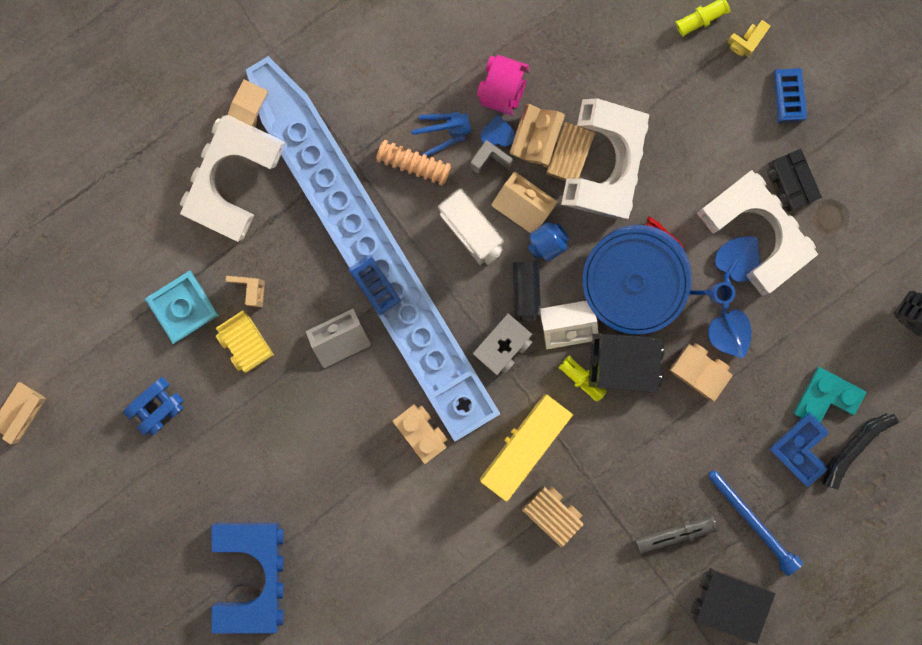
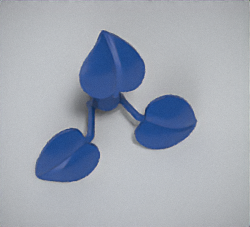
M751 236L730 240L717 251L715 265L720 271L726 272L724 274V282L714 284L710 290H691L690 295H709L710 300L714 304L722 305V317L714 318L708 328V337L716 349L737 358H744L747 354L751 342V324L746 314L741 310H732L726 314V310L729 308L728 303L732 302L735 297V289L731 285L729 276L736 282H745L749 280L746 275L759 266L758 238Z

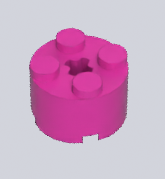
M501 55L496 57L490 56L486 66V71L489 72L486 82L481 81L477 91L481 106L513 116L512 107L517 109L527 80L522 79L523 73L529 74L530 66Z

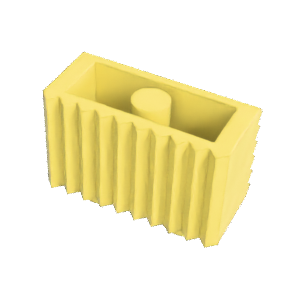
M241 311L216 327L219 332L216 338L224 349L227 347L234 355L230 359L238 371L243 369L245 373H248L274 356L246 311Z

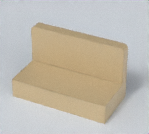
M514 171L498 193L492 206L531 233L543 224L558 201Z
M226 276V282L247 285L245 305L263 308L265 281L257 278Z
M22 382L17 383L0 410V433L4 435L2 439L9 444L19 443L47 398Z

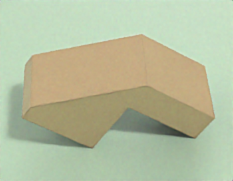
M243 80L231 103L228 115L256 127L258 123L257 115L268 96V90Z

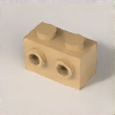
M414 404L395 418L393 423L424 464H426L446 449L447 446L444 442L447 441V438L439 427L433 429L428 420L431 417L424 407L420 406L418 408Z

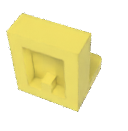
M761 20L758 26L752 24L744 35L747 42L733 33L727 41L731 45L730 49L739 56L746 55L749 57L770 28V25Z

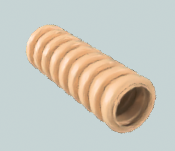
M387 140L381 143L376 156L378 163L383 161L385 162L384 165L388 166L391 164L394 169L399 167L402 172L407 170L408 174L416 173V177L424 176V180L432 179V183L437 181L440 186L446 183L451 169L449 163H446V165L442 164L443 161L441 160L436 162L433 157L428 159L427 155L423 154V156H420L419 152L412 153L411 149L404 150L403 146L398 148L395 143L388 144Z

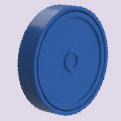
M628 225L604 236L590 252L583 269V291L591 310L609 327L628 334L652 333L669 325L683 310L692 288V269L684 249L672 236L655 227Z

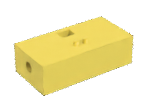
M544 394L517 430L515 428L512 429V437H506L504 440L507 442L480 477L481 483L507 502L573 414L547 394Z

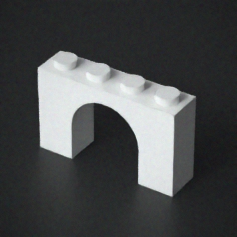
M601 99L582 100L577 126L600 132L607 136L614 146L616 162L611 176L601 184L585 179L567 178L561 205L613 219H629L633 207L634 190L638 182L639 164L643 156L645 134L648 131L649 114Z
M230 115L222 116L221 119L218 118L212 128L214 137L211 144L207 143L202 151L201 157L204 160L201 167H197L192 174L191 182H193L190 192L186 191L182 197L180 206H183L180 214L239 242L244 239L254 214L227 202L219 194L215 184L217 167L227 156L240 155L272 169L276 167L286 142Z
M751 170L698 211L697 214L712 233L717 232L742 213H756L768 220L775 233L773 252L764 262L746 275L761 296H765L815 258L818 253L815 251L816 247L813 241L807 236L804 237L798 229V222L792 216H788L782 209L783 205L780 199L774 194L771 195L767 190L764 179Z
M461 189L439 206L441 211L440 217L479 265L484 262L489 265L500 256L503 240Z

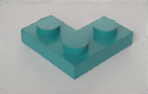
M817 367L793 414L803 418L810 412L821 423L830 404L851 415H855L867 392L823 368Z

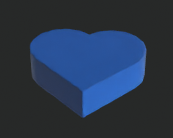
M497 115L482 130L480 138L483 144L487 140L494 146L509 147L513 144L515 132Z

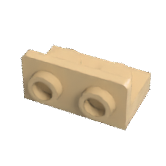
M526 104L510 154L530 163L549 165L565 114L559 111L539 109L531 104Z

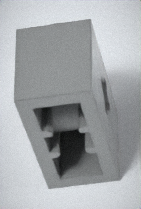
M507 314L476 349L473 355L496 375L500 371L505 374L515 363L511 358L518 351L523 354L531 345L532 341L529 338L532 334L510 314ZM499 340H510V352L503 351L500 353L498 351L500 346L497 342Z

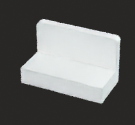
M587 301L541 308L540 317L546 349L592 342V335L598 334L596 315L591 310Z

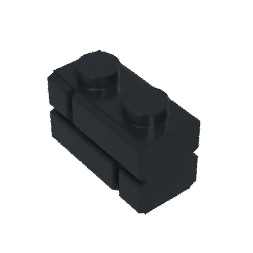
M798 149L768 163L767 175L772 184H777L780 191L777 197L782 202V208L787 207L788 212L822 198L802 149Z

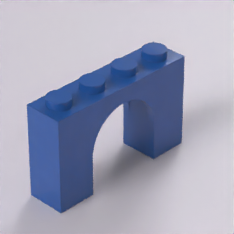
M279 522L214 523L212 525V552H243L250 554L261 563L266 576L264 590L256 599L249 602H216L212 606V633H277L279 626L284 625V609H279V599L284 598V583H279V572L284 571V556H279V545L284 544V529H279Z

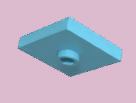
M192 271L186 272L145 298L173 344L219 316Z

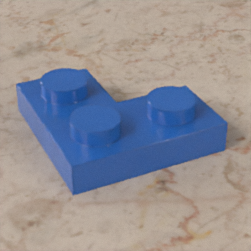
M808 412L770 447V450L809 487L828 470L827 466L810 449L829 432Z

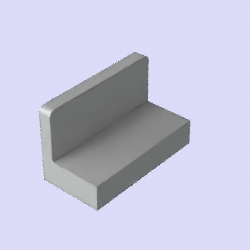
M486 140L472 159L470 169L480 174L490 158H493L509 169L513 159Z
M354 309L305 331L311 347L323 368L337 363L371 345Z

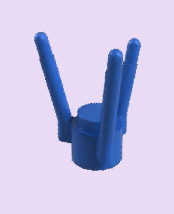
M459 112L451 114L419 115V120H446V123L411 131L412 135L448 129L450 136L455 135V137L423 153L428 157L456 142L464 141L465 135L471 134V127L467 113L459 115Z

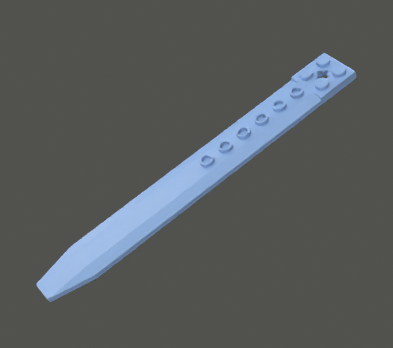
M269 56L246 69L249 82L268 90V96L259 111L262 124L269 135L286 142L281 155L349 268L366 256L371 255L402 300L379 317L453 440H459L500 415V412L308 95ZM370 265L366 269L358 273L359 277H362L367 272L371 271L373 269L372 266ZM376 274L364 283L366 287L379 278ZM382 284L371 291L372 296L385 288V285ZM387 293L377 300L378 305L390 298L391 294ZM461 397L464 400L469 399L471 401V404L468 406L470 410L466 413L463 409L458 411L456 408L459 405L458 399Z

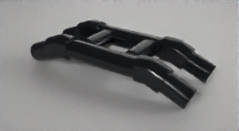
M885 413L877 418L874 417L867 420L838 455L829 461L827 465L828 470L822 484L838 490L846 470L871 441L881 432L899 423L896 415L892 414L889 416L888 413Z

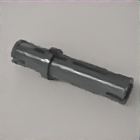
M712 515L693 522L687 520L683 522V525L635 538L640 555L682 541L689 540V542L695 541L696 537L718 532L715 520Z

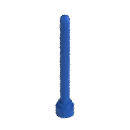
M717 471L709 472L708 477L780 559L778 561L781 565L780 569L785 575L790 576L802 566L803 561L796 554L793 555L791 552H787Z

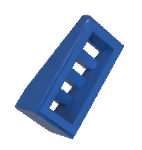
M802 69L774 70L777 123L804 122L807 120ZM795 76L796 81L782 82V77ZM783 87H796V91L783 92ZM797 97V102H784V98ZM797 107V112H786L785 108Z
M371 255L366 256L348 269L379 316L402 301ZM368 266H372L373 269L371 271L367 272L362 277H359L358 273L366 269ZM377 274L379 278L366 287L364 283ZM382 284L385 285V288L372 296L371 291ZM387 293L391 294L390 298L378 305L377 300Z

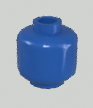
M546 222L530 233L531 244L528 245V248L536 259L541 257L544 261H551L567 250L569 237L559 223Z

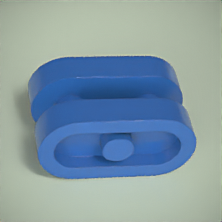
M164 377L154 382L123 411L129 420L137 416L142 421L137 429L143 436L148 433L154 436L164 427L161 423L168 416L172 419L184 409L181 406L184 400L178 393L170 397L165 392L170 384ZM157 398L162 405L150 415L145 408Z

